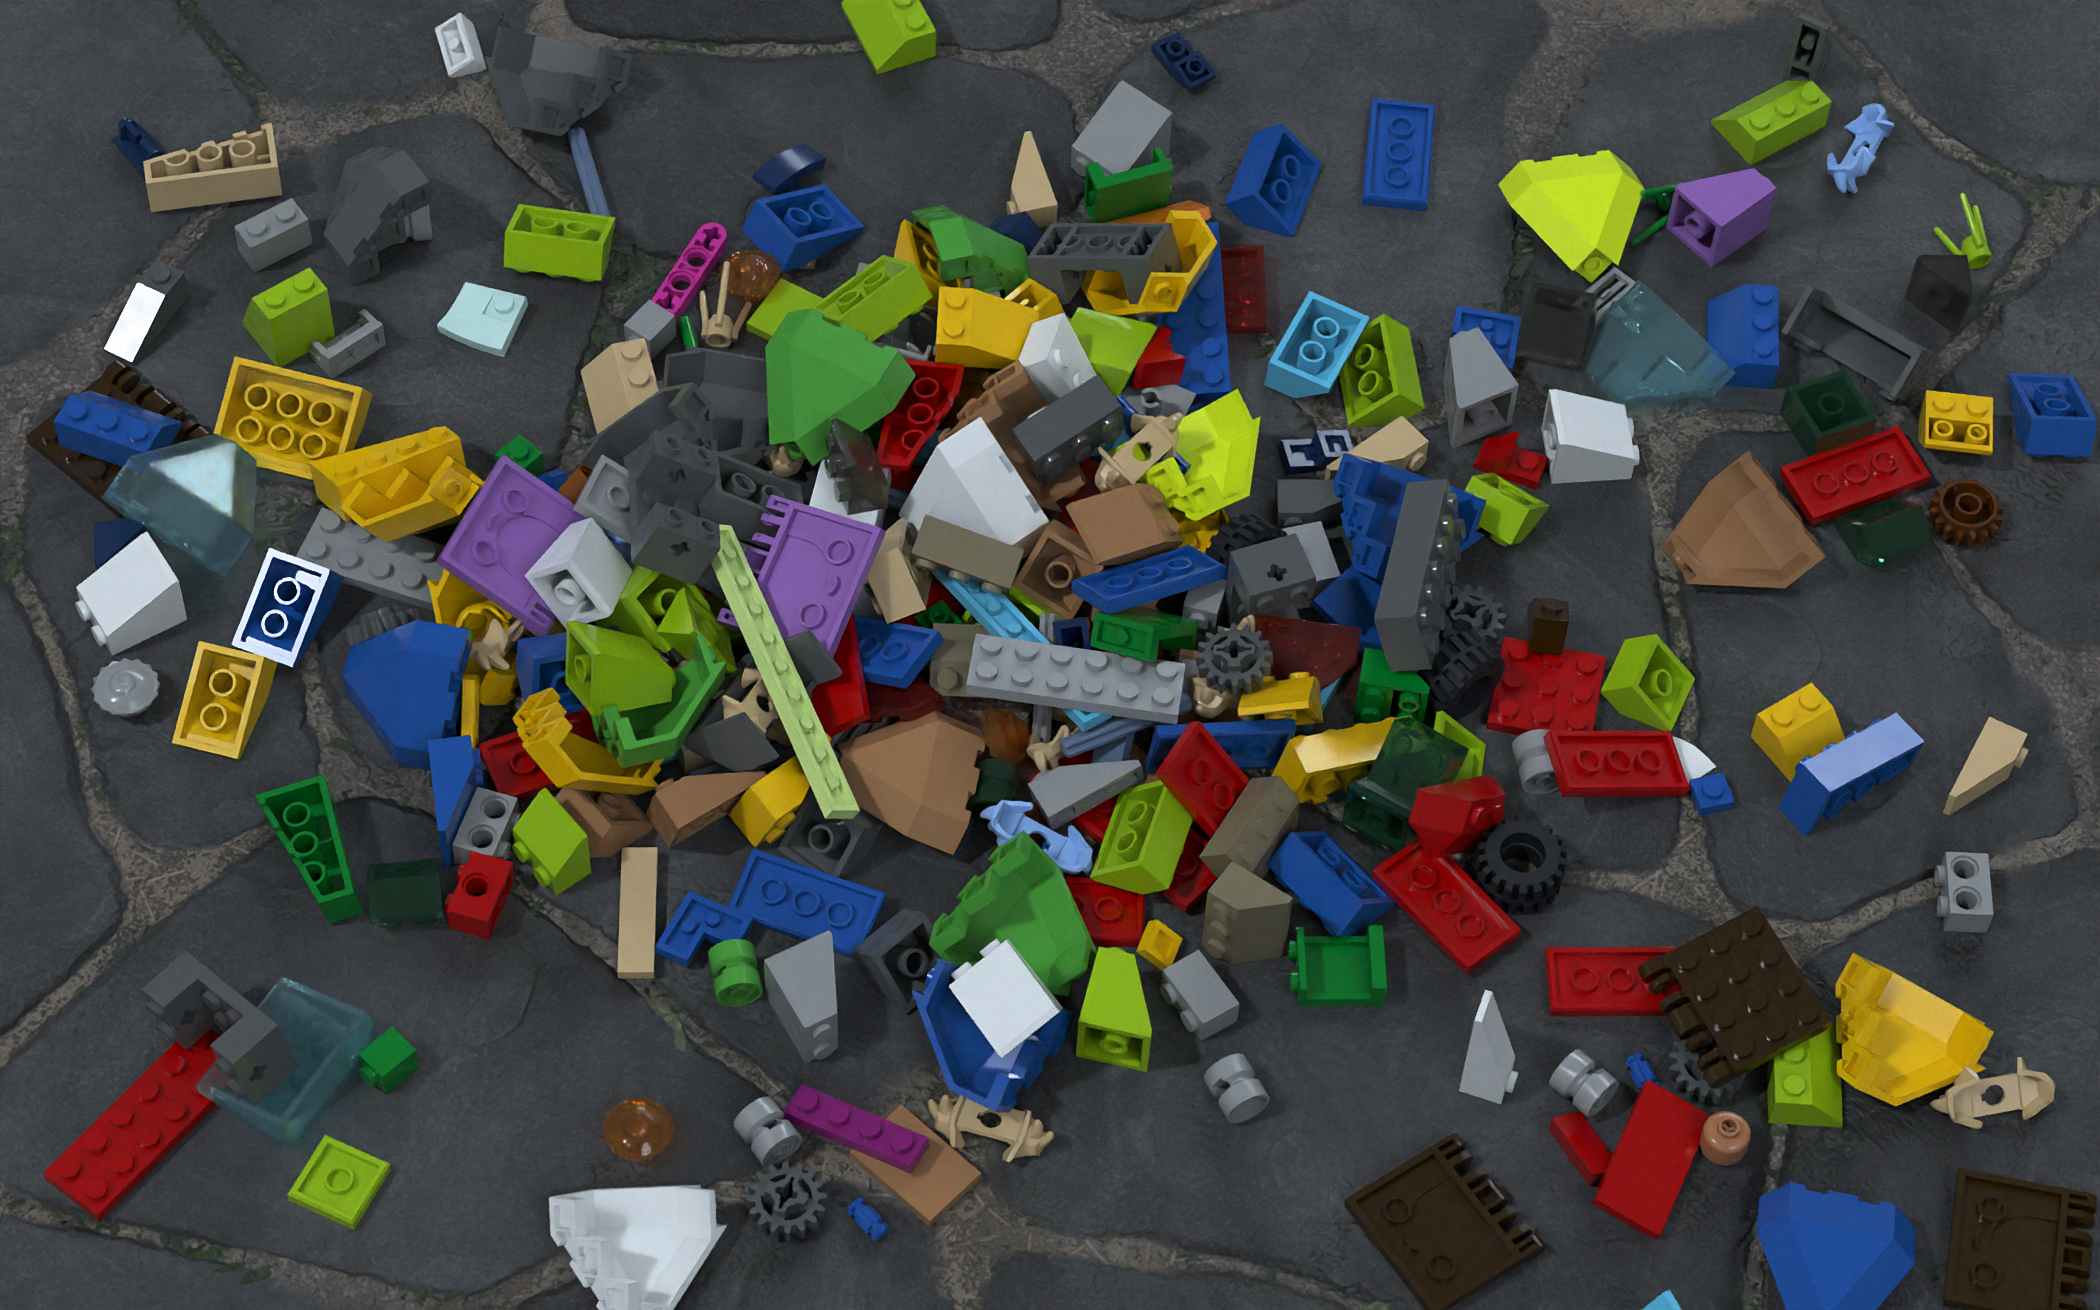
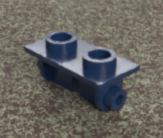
M123 118L118 123L119 135L112 138V141L145 179L143 161L166 154L140 124L137 125L133 119Z

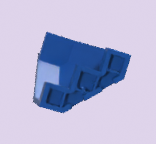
M1343 453L1333 488L1335 496L1341 498L1344 512L1340 515L1346 539L1352 541L1355 554L1351 556L1355 570L1375 579L1384 580L1407 482L1429 481L1433 479L1379 461ZM1450 486L1451 493L1455 492L1458 498L1457 513L1459 519H1464L1466 526V537L1461 539L1460 542L1462 552L1484 536L1476 530L1487 500L1473 495L1474 493Z
M415 620L351 646L342 673L345 694L398 765L431 771L427 740L457 737L456 724L462 708V677L471 652L469 629Z
M938 958L935 967L930 970L926 978L925 991H911L949 1090L995 1112L1009 1113L1016 1104L1017 1098L1014 1096L1020 1087L1028 1089L1043 1071L1042 1063L1046 1055L1055 1056L1062 1048L1076 1014L1062 1008L1059 1013L1001 1058L949 988V985L955 981L951 974L961 966Z
M1793 1182L1759 1197L1756 1232L1786 1310H1876L1915 1264L1916 1229L1894 1203L1880 1201V1204L1877 1205L1858 1201V1196L1831 1190H1828L1827 1194L1805 1190L1806 1185Z

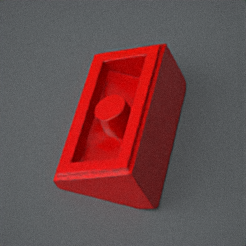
M1579 1111L1553 1118L1549 1131L1589 1187H1592L1601 1182L1612 1155L1585 1117Z

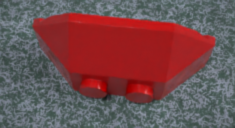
M1489 775L1419 788L1408 822L1411 828L1416 830L1418 840L1428 857L1437 859L1468 852L1481 841L1485 831L1489 832L1492 824L1496 825L1501 821L1505 811L1503 803L1506 793L1494 777Z

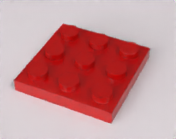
M1504 637L1500 656L1505 661V670L1493 691L1486 729L1519 736L1525 732L1537 729H1547L1550 731H1593L1606 656L1566 648L1563 649L1562 655L1528 651V641Z

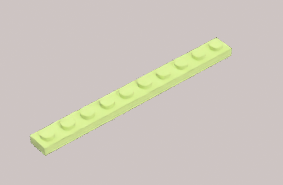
M719 524L721 549L711 561V565L825 819H853L860 812V809L732 526Z

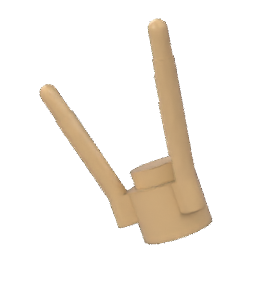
M728 261L724 262L717 314H714L711 319H709L706 293L703 290L699 292L702 320L701 338L705 339V342L714 348H726L730 346L731 342H737L739 331L752 306L751 302H746L734 326L731 318L724 314L730 262Z

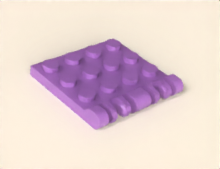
M503 454L494 465L436 560V563L522 621L525 628L534 635H548L554 626V621L556 622L558 618L527 580L525 574L570 524L588 518L573 510L575 505L573 502ZM601 527L604 531V534L607 535L608 530Z
M770 495L765 509L784 518L763 513L760 522L769 528L777 529L778 532L775 538L762 533H754L752 542L770 550L767 552L754 547H748L745 557L754 577L757 578L758 586L782 639L810 629L833 658L886 532L877 526L779 496ZM726 598L724 603L725 605L729 606V603ZM721 608L716 622L726 628L738 632L741 631L732 610Z

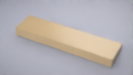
M622 847L618 978H654L658 847Z

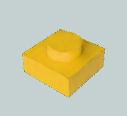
M1158 919L1148 921L1136 952L1160 970H1163L1173 964L1183 938Z

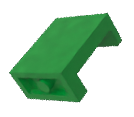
M1160 147L1153 148L1152 164L1108 176L1104 175L1099 162L1086 165L1084 208L1091 223H1105L1168 206L1169 197L1172 196L1170 177L1174 175V168L1171 159L1164 156Z
M1142 606L1131 607L1109 615L1099 611L1095 612L1090 647L1148 662L1156 661L1159 642H1161V648L1180 653V649L1194 650L1199 621Z
M1368 925L1367 936L1339 937L1304 936V927H1296L1295 938L1288 940V960L1295 961V971H1290V993H1297V1006H1384L1387 978L1383 925Z

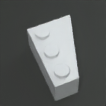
M1065 313L1032 324L1019 361L1049 406L1096 376V373Z

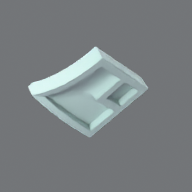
M465 282L456 301L447 314L439 321L437 327L440 333L460 343L504 357L525 313L528 301L526 296Z

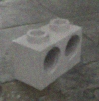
M477 787L452 844L455 864H467L472 851L507 860L511 848L509 841L513 834L512 829L523 815V813L519 812L518 798ZM495 815H500V816H502V817L497 818V819H492V818H490V817L495 816ZM482 844L489 845L485 848H478V846Z
M1945 852L1941 865H1936L1934 873L1935 886H1940L1941 896H1938L1937 916L1943 917L1944 931L1987 933L1994 915L1988 853ZM1957 875H1962L1966 879L1960 878ZM1958 905L1965 906V907H1967L1969 910L1963 909V908L1959 907Z

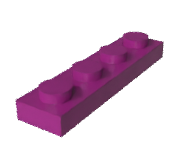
M803 1084L783 1111L784 1119L789 1120L795 1125L910 1174L930 1146L926 1136Z

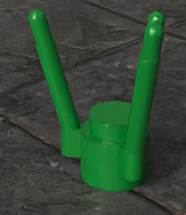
M1682 182L1642 190L1640 192L1642 196L1640 201L1656 198L1658 207L1662 211L1670 212L1675 187ZM1669 213L1632 239L1631 245H1637L1667 224Z

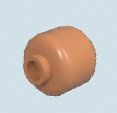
M1716 1112L1707 1119L1703 1126L1700 1137L1702 1153L1709 1161L1717 1165L1728 1166L1737 1163L1745 1155L1750 1142L1751 1131L1749 1125L1742 1116L1735 1112Z

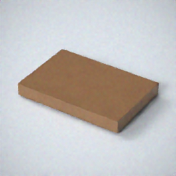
M901 1104L885 1119L928 1137L930 1144L913 1172L910 1174L854 1149L849 1151L850 1158L930 1227L981 1180V1172Z

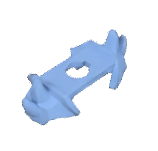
M1872 103L1863 106L1862 114L1844 126L1847 132L1855 135V140L1841 164H1837L1833 153L1827 156V171L1834 178L1838 189L1842 193H1846L1847 190L1853 194L1857 193L1855 177L1868 173L1876 158L1874 154L1884 137L1889 136L1894 126L1893 122L1887 121V112L1881 104Z
M1001 800L996 806H990L981 812V818L990 820L988 829L998 836L996 840L998 847L1023 830L1028 835L1039 833L1045 837L1047 844L1050 846L1048 850L1043 849V851L1059 866L1062 874L1065 872L1073 875L1078 874L1080 871H1083L1086 875L1091 874L1093 869L1091 859L1093 849L1086 843L1073 825L1068 827V837H1064L1032 820L1024 814V812L1033 809L1031 802Z

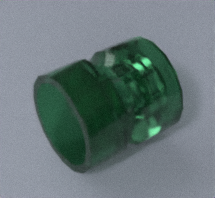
M984 759L975 766V768L980 769L976 792L972 797L970 796L967 810L971 811L970 817L984 824H988L990 820L981 818V812L990 806H996L1001 800L1015 801L1014 793L1018 789L1020 771L1012 763L1000 759Z

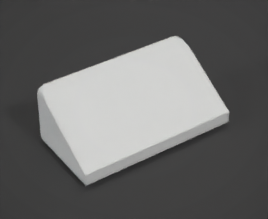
M458 13L435 28L449 77H459L482 72L487 69L475 27L463 14Z

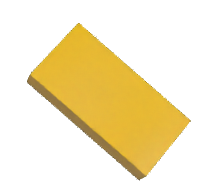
M466 674L462 679L461 736H471L472 749L479 742L480 676L478 674Z

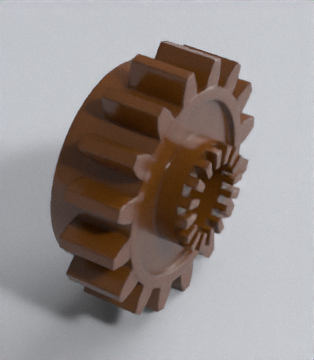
M1959 478L1958 481L1952 483L1949 480L1946 481L1943 489L1936 488L1928 506L1930 511L1927 519L1930 522H1934L1933 532H1943L1941 540L1946 541L1952 538L1954 539L1955 547H1958L1962 541L1966 542L1968 548H1972L1974 541L1984 546L1988 538H1995L2004 518L2001 516L2004 507L1997 503L1999 496L1998 494H1993L1988 485L1985 486L1974 479L1963 480V478Z

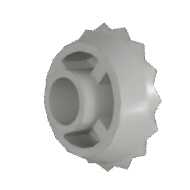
M124 658L119 662L111 661L108 667L100 668L99 675L93 678L94 686L90 689L94 694L93 701L99 704L101 710L108 711L118 717L139 715L158 696V688L161 684L157 680L158 673L152 671L150 664H143L139 659L131 661Z

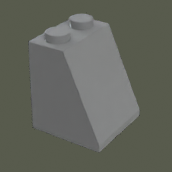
M1120 81L1072 145L1071 167L1079 175L1085 176L1086 165L1099 162L1104 175L1108 176L1152 164L1153 148L1160 147L1164 156L1167 157L1170 151L1173 113L1125 81Z
M1479 327L1467 332H1458L1452 338H1449L1443 373L1449 437L1453 448L1511 425L1519 384Z
M828 930L764 960L765 996L805 1064L814 1059L822 1060L827 1058L834 1050L838 1049L833 935Z

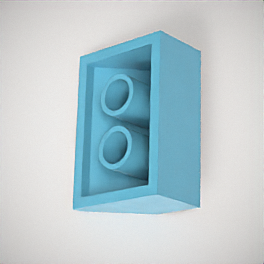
M1309 291L1268 363L1264 385L1292 398L1329 393L1366 328L1370 317Z

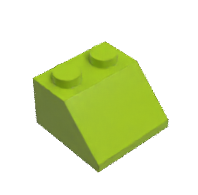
M1494 472L1473 475L1465 491L1474 493L1473 495L1487 500L1477 530L1481 527L1490 532V539L1503 546L1521 543L1550 506Z
M1657 634L1624 640L1600 692L1621 715L1662 731H1672L1695 681V677Z
M546 788L542 789L513 827L514 844L512 849L522 863L527 861L531 865L537 881L543 887L549 886L557 896L592 873L587 834Z

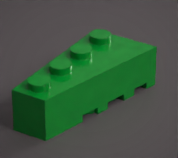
M324 774L255 795L264 816L328 924L363 914L334 795Z

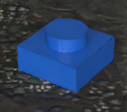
M1724 773L1690 779V793L1699 816L1733 809L1734 799Z

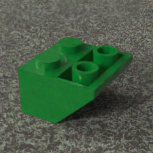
M1365 647L1353 720L1370 724L1383 721L1389 717L1400 718L1411 715L1418 730L1422 731L1430 687L1415 670L1390 672L1384 650Z

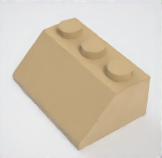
M645 338L611 344L580 370L597 434L659 391Z

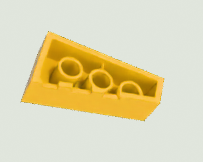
M446 426L311 461L309 465L317 498L345 522L353 519L340 506L359 480L384 495L404 467L426 482H429L447 455L465 467L466 462L460 437Z
M1411 715L1400 718L1389 717L1380 722L1370 724L1359 723L1350 728L1340 730L1328 729L1320 734L1310 736L1298 735L1289 739L1272 776H1280L1300 799V803L1311 800L1313 805L1327 801L1326 795L1334 791L1344 789L1347 794L1359 790L1363 785L1356 781L1367 776L1382 782L1417 770L1429 748Z

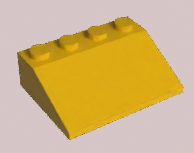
M235 356L208 454L313 480L309 462L354 450L365 424L372 393L362 387Z

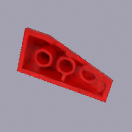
M905 359L916 376L895 409L885 416L874 463L875 467L909 471L959 397L965 365Z

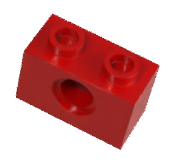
M472 851L467 864L462 863L459 867L456 879L458 885L454 893L450 892L444 905V913L448 916L449 929L490 940L515 882L513 862ZM478 892L484 893L483 895L477 897L471 896L472 894Z

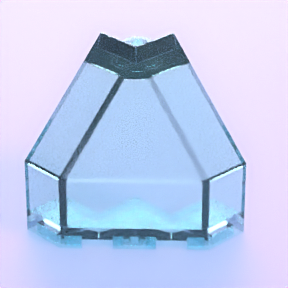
M1640 280L1617 303L1614 300L1612 301L1585 370L1602 392L1615 403L1623 404L1625 407L1634 406V403L1651 401L1654 404L1680 401V398L1699 397L1700 399L1712 398L1736 373L1728 362L1659 295L1655 294Z
M218 434L193 439L130 456L102 496V499L123 516L145 526L163 542L184 551L205 569L225 578L254 536L257 460L236 442Z

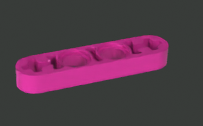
M712 222L706 223L698 229L651 300L674 314L676 322L682 316L726 250L727 233L722 225ZM707 239H708V240H711V242H710L709 245H708V249H706V248H707ZM693 258H702L706 263L700 267H694L688 261ZM678 281H686L690 284L685 290L673 288V284ZM670 298L672 299V300H671V309L667 308V306H668L669 303H670Z

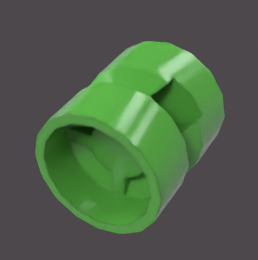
M731 939L713 946L708 952L711 974L715 977L713 984L717 1002L727 1007H738L759 999L763 991L760 974L756 969L757 959L754 945L744 939Z

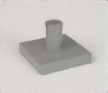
M1135 368L1123 396L1139 414L1169 417L1181 412L1183 417L1188 415L1190 407L1194 405L1197 399L1196 393L1175 384L1135 389L1132 387Z

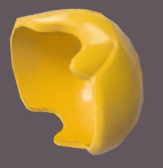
M473 603L459 614L455 627L466 628L473 632L472 646L474 641H481L486 636L492 619H497L504 631H507L511 624L504 612L497 606L490 603Z

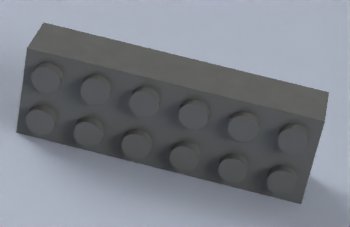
M1448 479L1407 482L1374 616L1390 672L1431 669L1434 655L1438 654L1440 650L1439 633L1445 628L1444 612L1445 608L1450 606L1449 590L1456 580L1455 564L1461 558L1460 542L1461 539L1466 537L1464 519H1459L1457 513L1458 498L1455 492L1451 493Z

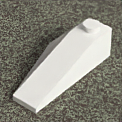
M1485 990L1474 1020L1459 1091L1501 1104L1505 1091L1513 1092L1519 1072L1512 1071L1515 1054L1493 992Z

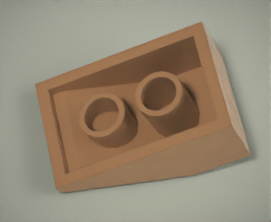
M1154 483L1127 485L1069 503L1066 506L1096 565H1124L1173 550L1184 542L1179 531L1178 522L1170 515L1163 502V495L1155 487Z
M765 771L693 775L684 776L676 782L673 778H670L655 788L656 793L650 799L651 803L646 815L667 848L670 849L728 815L748 788L767 774Z

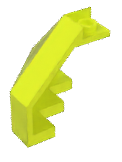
M1610 150L1597 151L1596 155L1581 157L1578 154L1552 157V160L1534 162L1533 159L1520 161L1498 184L1510 206L1572 271H1577L1590 283H1593L1612 262L1619 265L1642 197L1640 192L1644 190L1633 170Z
M1237 389L1183 417L1177 428L1179 438L1176 451L1191 464L1188 472L1183 476L1173 456L1160 463L1157 461L1136 483H1154L1155 487L1162 493L1163 502L1167 508H1177L1185 512V517L1194 521L1203 519L1250 496L1261 416L1252 419ZM1127 442L1107 453L1113 457ZM1136 444L1133 447V455L1137 460L1142 462L1149 460L1151 454L1141 444Z

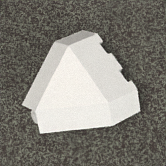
M981 417L936 446L898 513L900 518H906L915 540L925 514L1023 549L1022 559L1031 554L1045 528L1050 524L1049 519Z
M700 1185L590 1189L549 1197L550 1235L557 1246L564 1245L572 1257L570 1266L584 1288L591 1287L599 1302L596 1307L598 1310H674L727 1225L716 1224L715 1190L703 1189Z

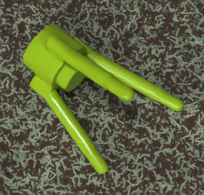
M1961 193L1962 207L1972 236L1962 241V248L1959 250L1939 227H1935L1934 232L1955 255L1959 265L1967 263L1969 269H1979L1990 263L1992 254L1988 247L1979 207L1974 205L1972 213L1966 194Z

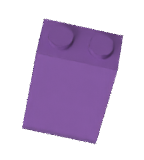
M1754 168L1681 183L1675 187L1666 228L1709 266L1713 267L1767 229L1777 188L1770 179L1762 176Z

